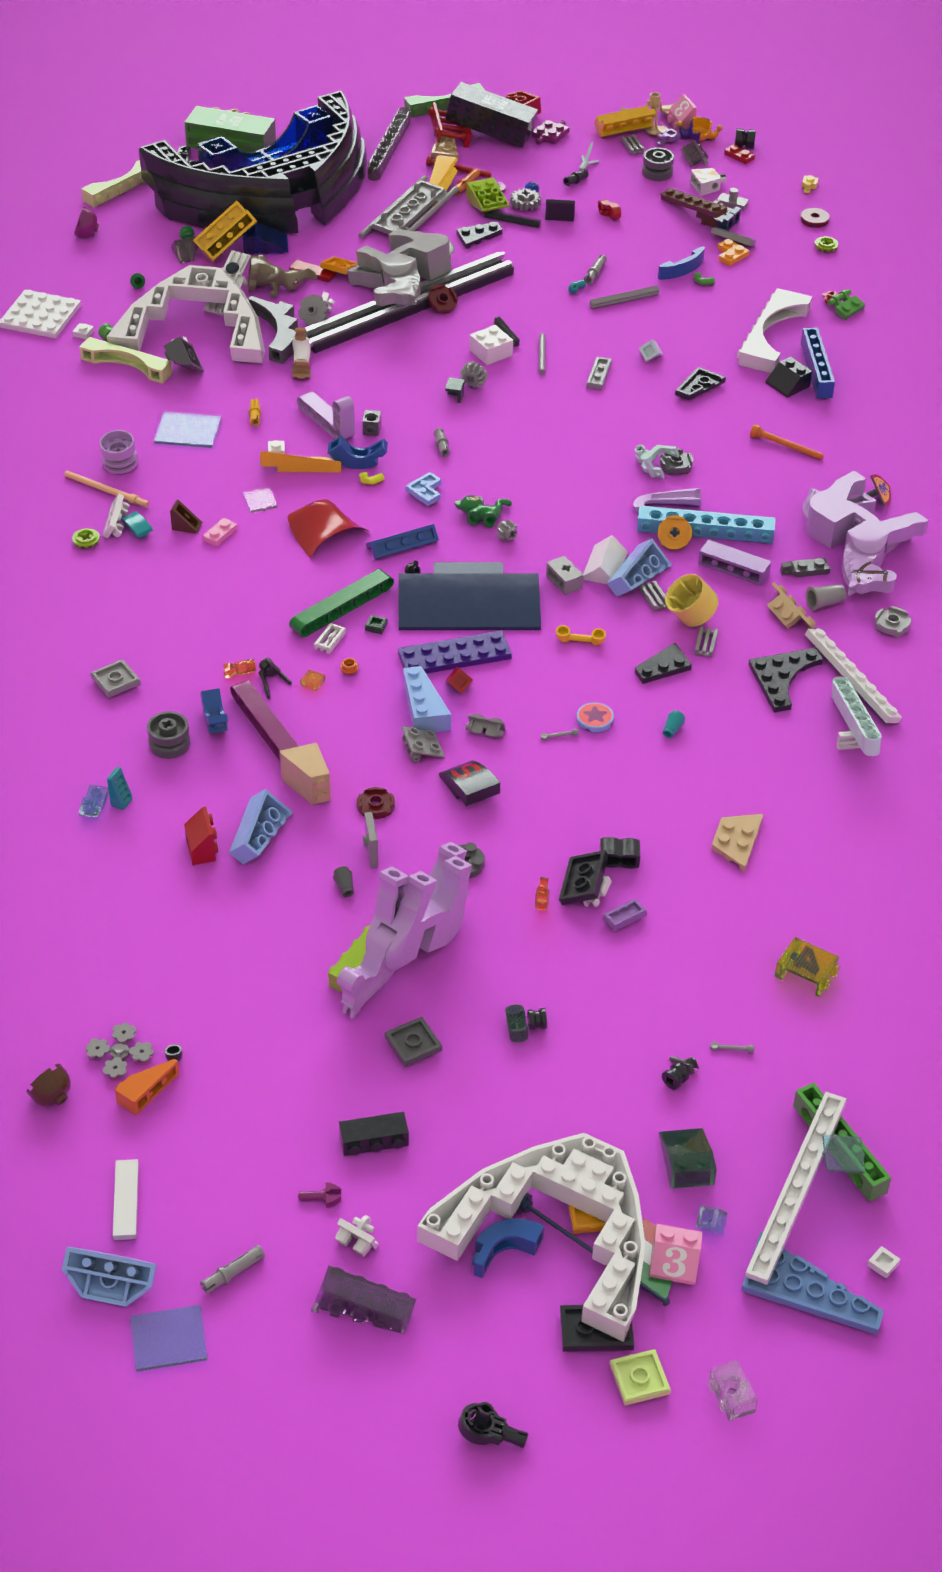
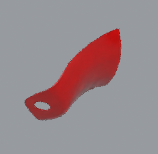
M327 499L309 503L287 516L296 540L310 558L317 547L332 535L353 527L362 528Z

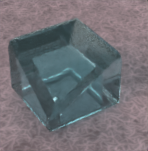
M701 1205L696 1228L723 1234L728 1212L719 1208Z

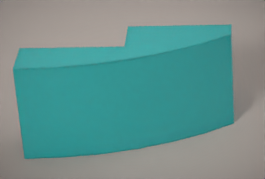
M137 511L121 518L123 524L129 527L131 533L138 538L146 537L149 532L153 531L151 525Z

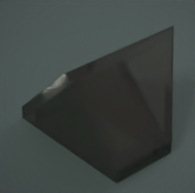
M197 236L175 240L171 245V249L180 264L194 261L198 246L193 242V239Z

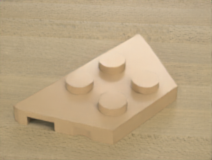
M763 814L721 817L711 850L722 855L729 862L734 861L740 865V870L745 871L763 820Z

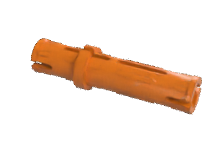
M473 169L464 179L458 181L456 186L459 188V191L455 195H459L467 189V182H472L479 177L480 171L478 169Z

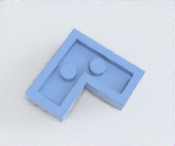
M429 472L407 484L406 492L427 506H430L441 499V494L434 490L441 485V479Z

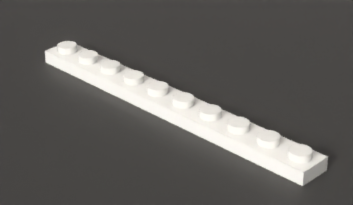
M825 1092L746 1270L747 1278L768 1285L845 1108L847 1098Z

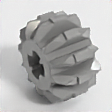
M474 361L467 362L460 372L464 383H467L469 387L472 386L474 389L476 387L480 388L488 377L484 366H480L479 362L475 363Z

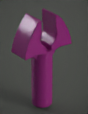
M326 1182V1188L322 1191H300L298 1199L300 1201L323 1200L326 1202V1208H330L341 1202V1195L330 1196L331 1194H341V1188Z

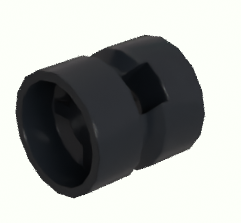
M737 128L735 145L739 147L745 145L746 148H754L756 130L748 129L745 131V129Z

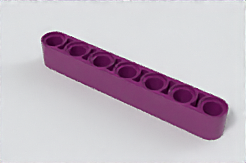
M249 680L230 687L233 699L279 761L281 750L299 747Z

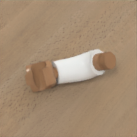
M297 327L295 328L297 333L292 338L294 352L292 378H311L309 365L311 347L309 338L305 334L306 328Z

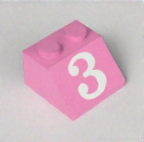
M685 94L669 109V115L667 116L668 123L679 133V126L677 125L679 121L683 122V128L686 130L690 126L691 119L696 117L697 107Z
M657 1224L653 1239L649 1277L695 1285L701 1252L702 1232Z

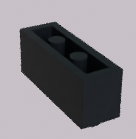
M404 1111L339 1122V1135L344 1156L409 1146V1131Z

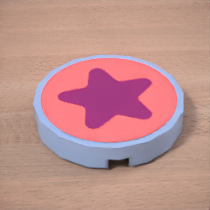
M587 703L582 705L577 712L578 725L582 729H590V732L594 733L608 730L614 721L613 711L602 703Z

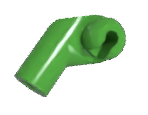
M701 272L694 273V282L700 285H714V277L701 278Z

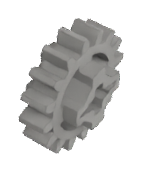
M530 188L518 189V191L511 193L510 203L516 209L534 210V207L538 208V205H541V195L539 192L536 193V190L531 191Z

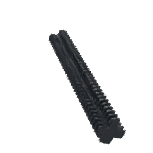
M491 210L484 213L486 218L539 228L541 224L540 219L536 220L535 218L534 220L531 217L529 219L526 216L522 218L521 215L517 217L514 214L512 216V214H503L500 211L498 213L495 210L494 212Z

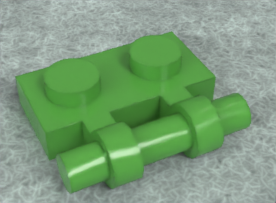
M850 289L840 291L838 295L832 296L827 301L829 306H835L834 312L844 320L863 310L866 305L857 296L850 297Z

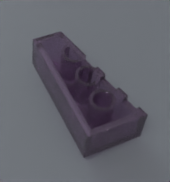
M328 1266L311 1311L319 1313L320 1309L330 1311V1316L339 1318L340 1314L352 1317L353 1322L362 1324V1322L371 1321L374 1327L404 1333L410 1321L416 1299L410 1297L407 1293L389 1289L386 1285L376 1284L362 1276L347 1273L339 1267Z

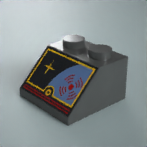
M178 337L164 345L166 350L164 353L168 360L183 368L199 373L204 372L192 344Z

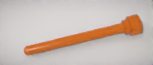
M754 424L750 431L751 437H763L820 460L824 457L820 452L765 432L759 425Z

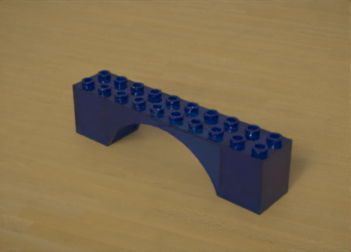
M319 105L293 113L292 119L283 134L275 142L258 151H239L238 147L223 136L197 144L199 163L204 162L210 169L224 165L231 172L327 144V135L333 134V115Z

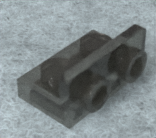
M695 140L680 148L691 167L702 160L705 165L708 164V155L703 150L701 144H697Z

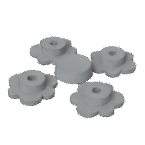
M126 1022L113 1027L112 1037L117 1039L119 1043L113 1045L111 1049L105 1039L99 1040L98 1038L91 1039L90 1044L85 1046L87 1055L90 1058H102L104 1054L110 1052L113 1059L112 1061L108 1060L105 1062L103 1073L110 1075L111 1078L126 1074L127 1063L122 1060H125L129 1054L134 1061L147 1062L150 1056L154 1054V1050L149 1042L143 1044L137 1042L130 1049L126 1044H123L127 1040H132L136 1033V1027L133 1025L129 1026V1023Z

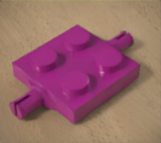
M546 120L531 131V135L538 138L535 140V143L538 145L544 141L555 143L570 132V127L565 126L566 122L563 120L559 123Z

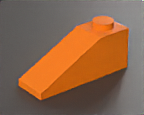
M172 1059L130 1075L123 1082H120L115 1089L117 1104L137 1115L180 1074L178 1060Z

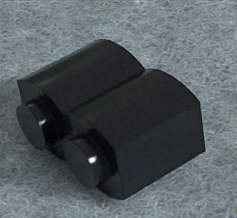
M614 837L600 839L599 851L606 850L609 855L606 867L620 866L628 869L639 867L640 840L634 838L618 839Z

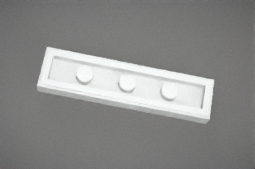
M138 1159L116 1160L113 1240L137 1239Z

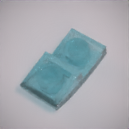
M89 785L78 814L80 816L98 818L109 793L108 787Z

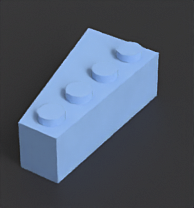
M421 666L403 668V685L412 726L417 729L434 732L450 731L451 713Z

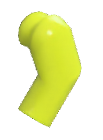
M367 472L359 474L360 482L363 484L374 485L384 481L382 473L372 477H368Z

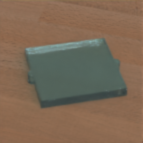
M822 1136L824 1148L822 1155L825 1157L826 1171L865 1172V1153L862 1149L861 1137Z

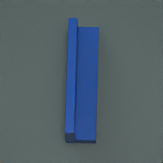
M435 524L368 542L366 547H371L374 559L435 542L439 539Z

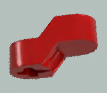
M608 199L598 201V210L601 215L608 216L611 220L621 218V209L617 203L609 202Z

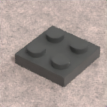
M423 1017L385 1032V1039L404 1067L442 1051L441 1043Z

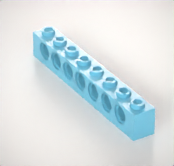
M639 506L637 532L658 533V527L664 519L672 515H678L685 518L690 524L692 537L773 544L775 532V518ZM673 528V531H670V534L679 535L680 532H677V529Z

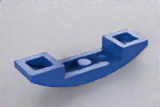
M702 246L693 250L691 256L676 263L668 261L659 265L658 279L677 278L697 269L704 260L705 247Z

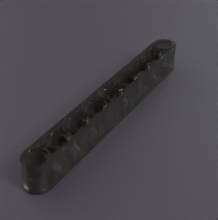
M401 107L396 112L368 163L369 180H379L410 125V108Z

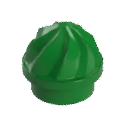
M190 226L182 227L179 232L180 238L186 241L193 239V228Z
M135 273L131 276L130 283L134 288H142L145 284V277L140 273Z

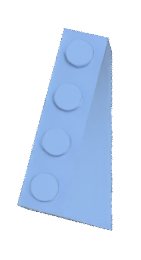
M651 538L639 544L607 584L618 597L633 590L656 574L672 566V564Z
M266 789L252 796L229 853L242 864L256 858L293 812Z

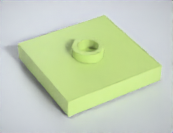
M655 1349L610 1360V1367L624 1406L670 1395L671 1389Z

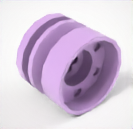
M114 430L100 438L99 445L103 465L108 472L124 474L132 471L137 466L138 458L135 450V441L131 433L124 430Z

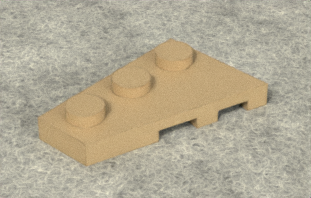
M441 136L440 143L436 140L431 156L437 158L438 155L458 159L455 138Z

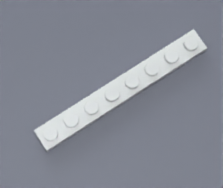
M808 629L805 633L807 638L840 674L850 681L853 688L885 723H899L902 717L897 712V709L887 702L886 697L876 690V687L866 679V676L856 668L853 662L849 661L846 654L837 648L835 642L830 640L822 629Z

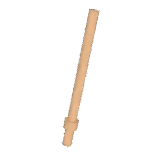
M65 471L64 476L114 496L120 493L124 495L123 499L127 500L130 504H138L146 508L149 506V501L141 499L133 493H125L70 471Z

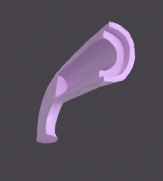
M701 488L642 495L634 500L635 511L639 513V506L647 504L701 506Z

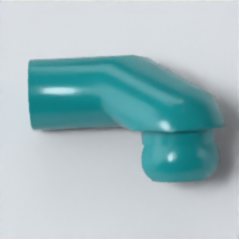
M585 280L571 282L568 288L569 292L572 294L577 293L579 288L586 286Z

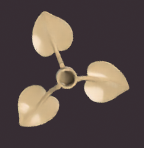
M657 92L650 93V100H647L648 107L651 106V109H655V126L646 128V133L659 135L662 131L668 130V128L657 125V109L669 115V109L674 104L662 106L661 94ZM620 107V111L628 110V109H633V108H622V107Z

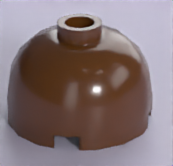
M56 1064L57 1069L53 1071L50 1068L45 1070L31 1083L33 1089H27V1094L37 1104L42 1106H52L55 1103L61 1105L67 1100L68 1096L66 1094L70 1090L71 1081L69 1074L61 1064Z

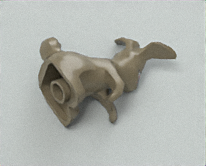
M262 254L250 258L248 292L255 290L256 286L269 285L273 290L270 291V295L272 298L278 296L281 285L288 291H294L304 279H317L316 272L311 268L285 271L281 267L271 264Z

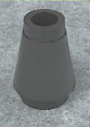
M346 866L338 867L333 872V879L343 897H350L354 894L352 871Z

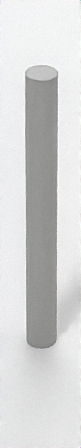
M543 333L539 335V374L542 375L545 374V334Z

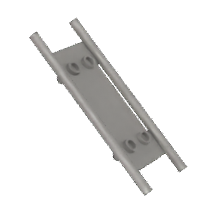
M423 175L363 229L358 236L362 239L372 229L386 234L397 229L415 231L457 193L459 188L454 186L447 193L445 188L426 182L428 177ZM435 202H437V203H436L432 208H430L420 219H418L410 228H408V227H409L417 218H419L429 207H431Z

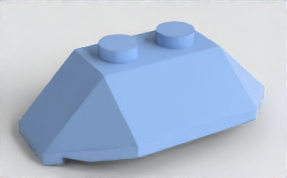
M67 1246L62 1271L81 1298L127 1307L153 1287L157 1264Z

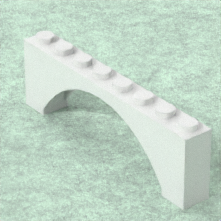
M777 288L775 293H772L770 301H767L765 309L762 310L761 317L757 318L756 325H753L751 333L747 336V341H744L742 349H739L737 354L739 359L738 365L772 373L779 363L780 352L775 351L767 343L763 333L779 321L794 317H806L811 308L812 296Z

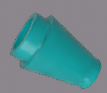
M674 710L668 714L662 732L665 737L672 738L684 725L685 716L682 712Z

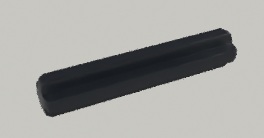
M495 317L494 324L513 339V346L519 345L520 339L501 317Z

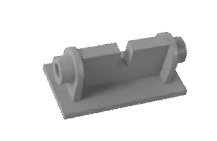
M468 714L470 723H467L466 730H469V733L482 735L483 729H486L485 736L497 739L503 737L506 728L502 720L498 718H484V716L479 714Z

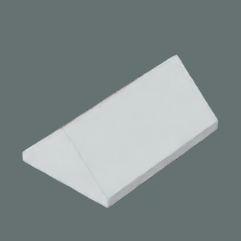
M613 535L594 545L583 573L584 580L607 584L626 560L628 551Z

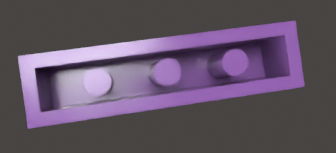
M709 539L699 551V565L762 586L770 575L771 561Z

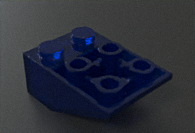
M257 222L243 235L244 254L288 252L287 234Z

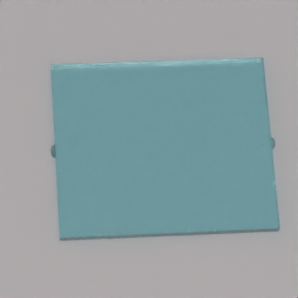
M164 412L154 443L212 448L218 433L221 416Z

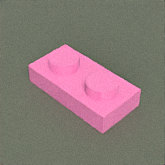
M225 518L221 519L203 535V541L217 547L237 530V523Z

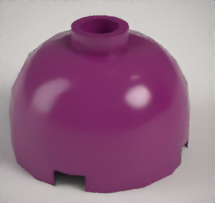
M85 207L82 208L74 235L86 238L98 231L100 224L97 223L98 218L92 210Z

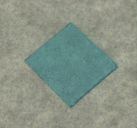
M200 1305L130 1316L136 1372L207 1360L208 1354L206 1353L201 1315L202 1308Z

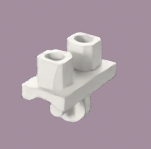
M367 1215L361 1219L355 1217L352 1223L356 1224L357 1227L340 1218L337 1223L340 1229L335 1237L337 1242L347 1246L352 1237L358 1239L352 1249L363 1257L371 1248L376 1250L379 1243L375 1241V1237L366 1233L368 1231L372 1234L375 1230V1227L370 1225L371 1217Z

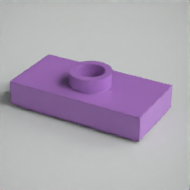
M635 898L604 913L602 919L615 932L647 916V910Z

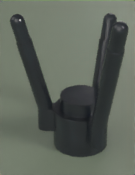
M267 657L261 660L259 663L261 670L258 673L261 676L267 698L271 696L265 676H273L277 673L288 684H292L270 658Z

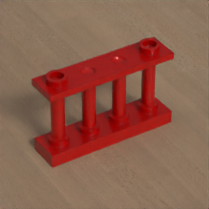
M433 102L432 107L429 108L428 115L431 118L434 137H436L437 142L440 143L441 136L461 139L463 146L469 147L472 138L471 129L445 120L444 117H446L447 111L437 110L436 103Z

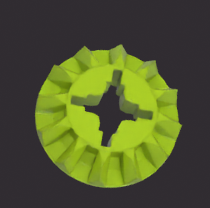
M828 236L820 237L815 240V247L817 250H822V252H834L838 248V241Z
M89 528L80 529L72 536L74 546H79V548L85 547L87 549L88 547H94V545L99 544L100 540L99 533Z

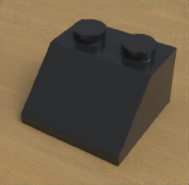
M790 356L777 364L767 378L766 384L788 398L810 387L812 370Z

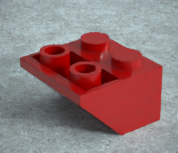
M206 806L202 807L184 824L192 865L216 861L215 853H219L217 841H214L217 839L216 828L211 827L214 825L212 814H208Z

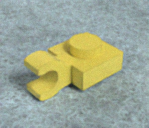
M811 175L805 176L801 186L805 188L803 193L809 194L811 189L815 190L819 178Z

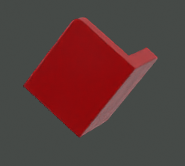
M456 666L445 681L462 694L473 679Z

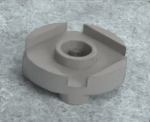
M889 607L886 610L882 608L876 613L875 629L894 637H901L903 633L909 630L911 617L909 618L908 613L899 607Z

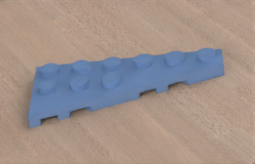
M762 1231L760 1232V1235H759V1238H758V1241H757L755 1250H756V1248H757V1246H758V1243H759V1241H760V1239H761V1236H762V1234H763ZM785 1246L768 1285L745 1276L741 1289L742 1292L878 1335L884 1313L882 1309L862 1296H856L848 1291L847 1287L839 1282L837 1284L828 1278V1274L799 1255L794 1256L785 1250Z

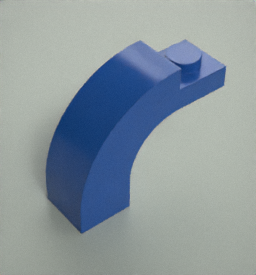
M341 435L329 442L327 453L335 461H340L343 466L353 469H366L378 465V457H383L387 453L388 442L382 439L369 447L358 448L349 444Z
M220 689L201 691L200 697L208 733L228 731L227 714H224Z
M506 1219L490 1225L475 1241V1255L472 1260L474 1275L483 1278L492 1259L504 1250L516 1249L535 1256L544 1238V1225L526 1219Z

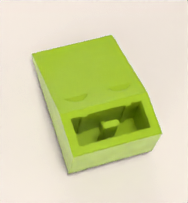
M494 177L467 182L466 197L470 204L478 210L486 212L510 207Z

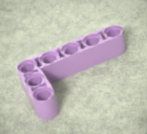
M312 391L297 397L298 407L333 438L336 439L342 435L346 440L355 435L354 402L350 396L333 401L332 407Z

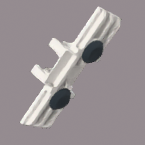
M231 250L224 267L221 269L225 270L240 288L242 284L243 287H247L248 281L242 275L251 255ZM207 302L204 311L224 316L225 304Z

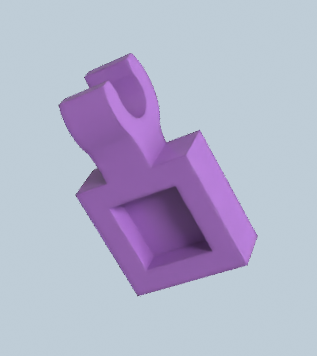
M672 128L662 131L661 134L657 135L660 141L656 142V144L663 146L666 141L674 142L680 139L681 134Z

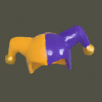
M693 117L689 128L686 130L683 128L682 121L677 123L682 138H693L696 141L716 139L723 128L721 125H718L717 129L712 132V121L705 117Z

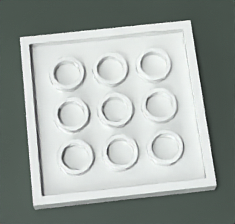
M24 290L1 318L0 328L56 339L81 307V300Z

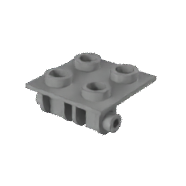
M401 727L403 730L402 740L405 743L411 761L418 762L422 754L441 758L445 757L434 731L414 727Z

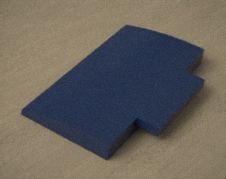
M434 562V573H399V630H541L539 573H504L503 562Z

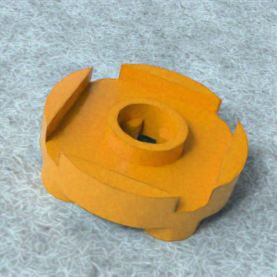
M669 516L658 527V539L661 545L669 550H680L686 547L691 540L692 528L688 521L681 516ZM673 528H676L677 532H680V534L676 537H673V535L670 534V531H673Z

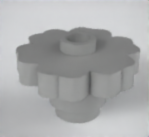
M311 294L310 297H304L300 302L301 308L298 310L300 319L305 320L306 325H313L328 318L326 314L329 311L328 303L323 301L322 296Z

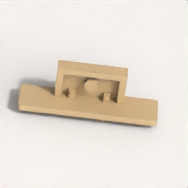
M775 582L772 583L779 596L767 604V606L782 624L789 629L802 619L810 629H816L814 627L816 625L815 621L810 616H805L807 614L801 606L797 607L795 605L797 602L791 595H786L788 592L782 585L778 586Z

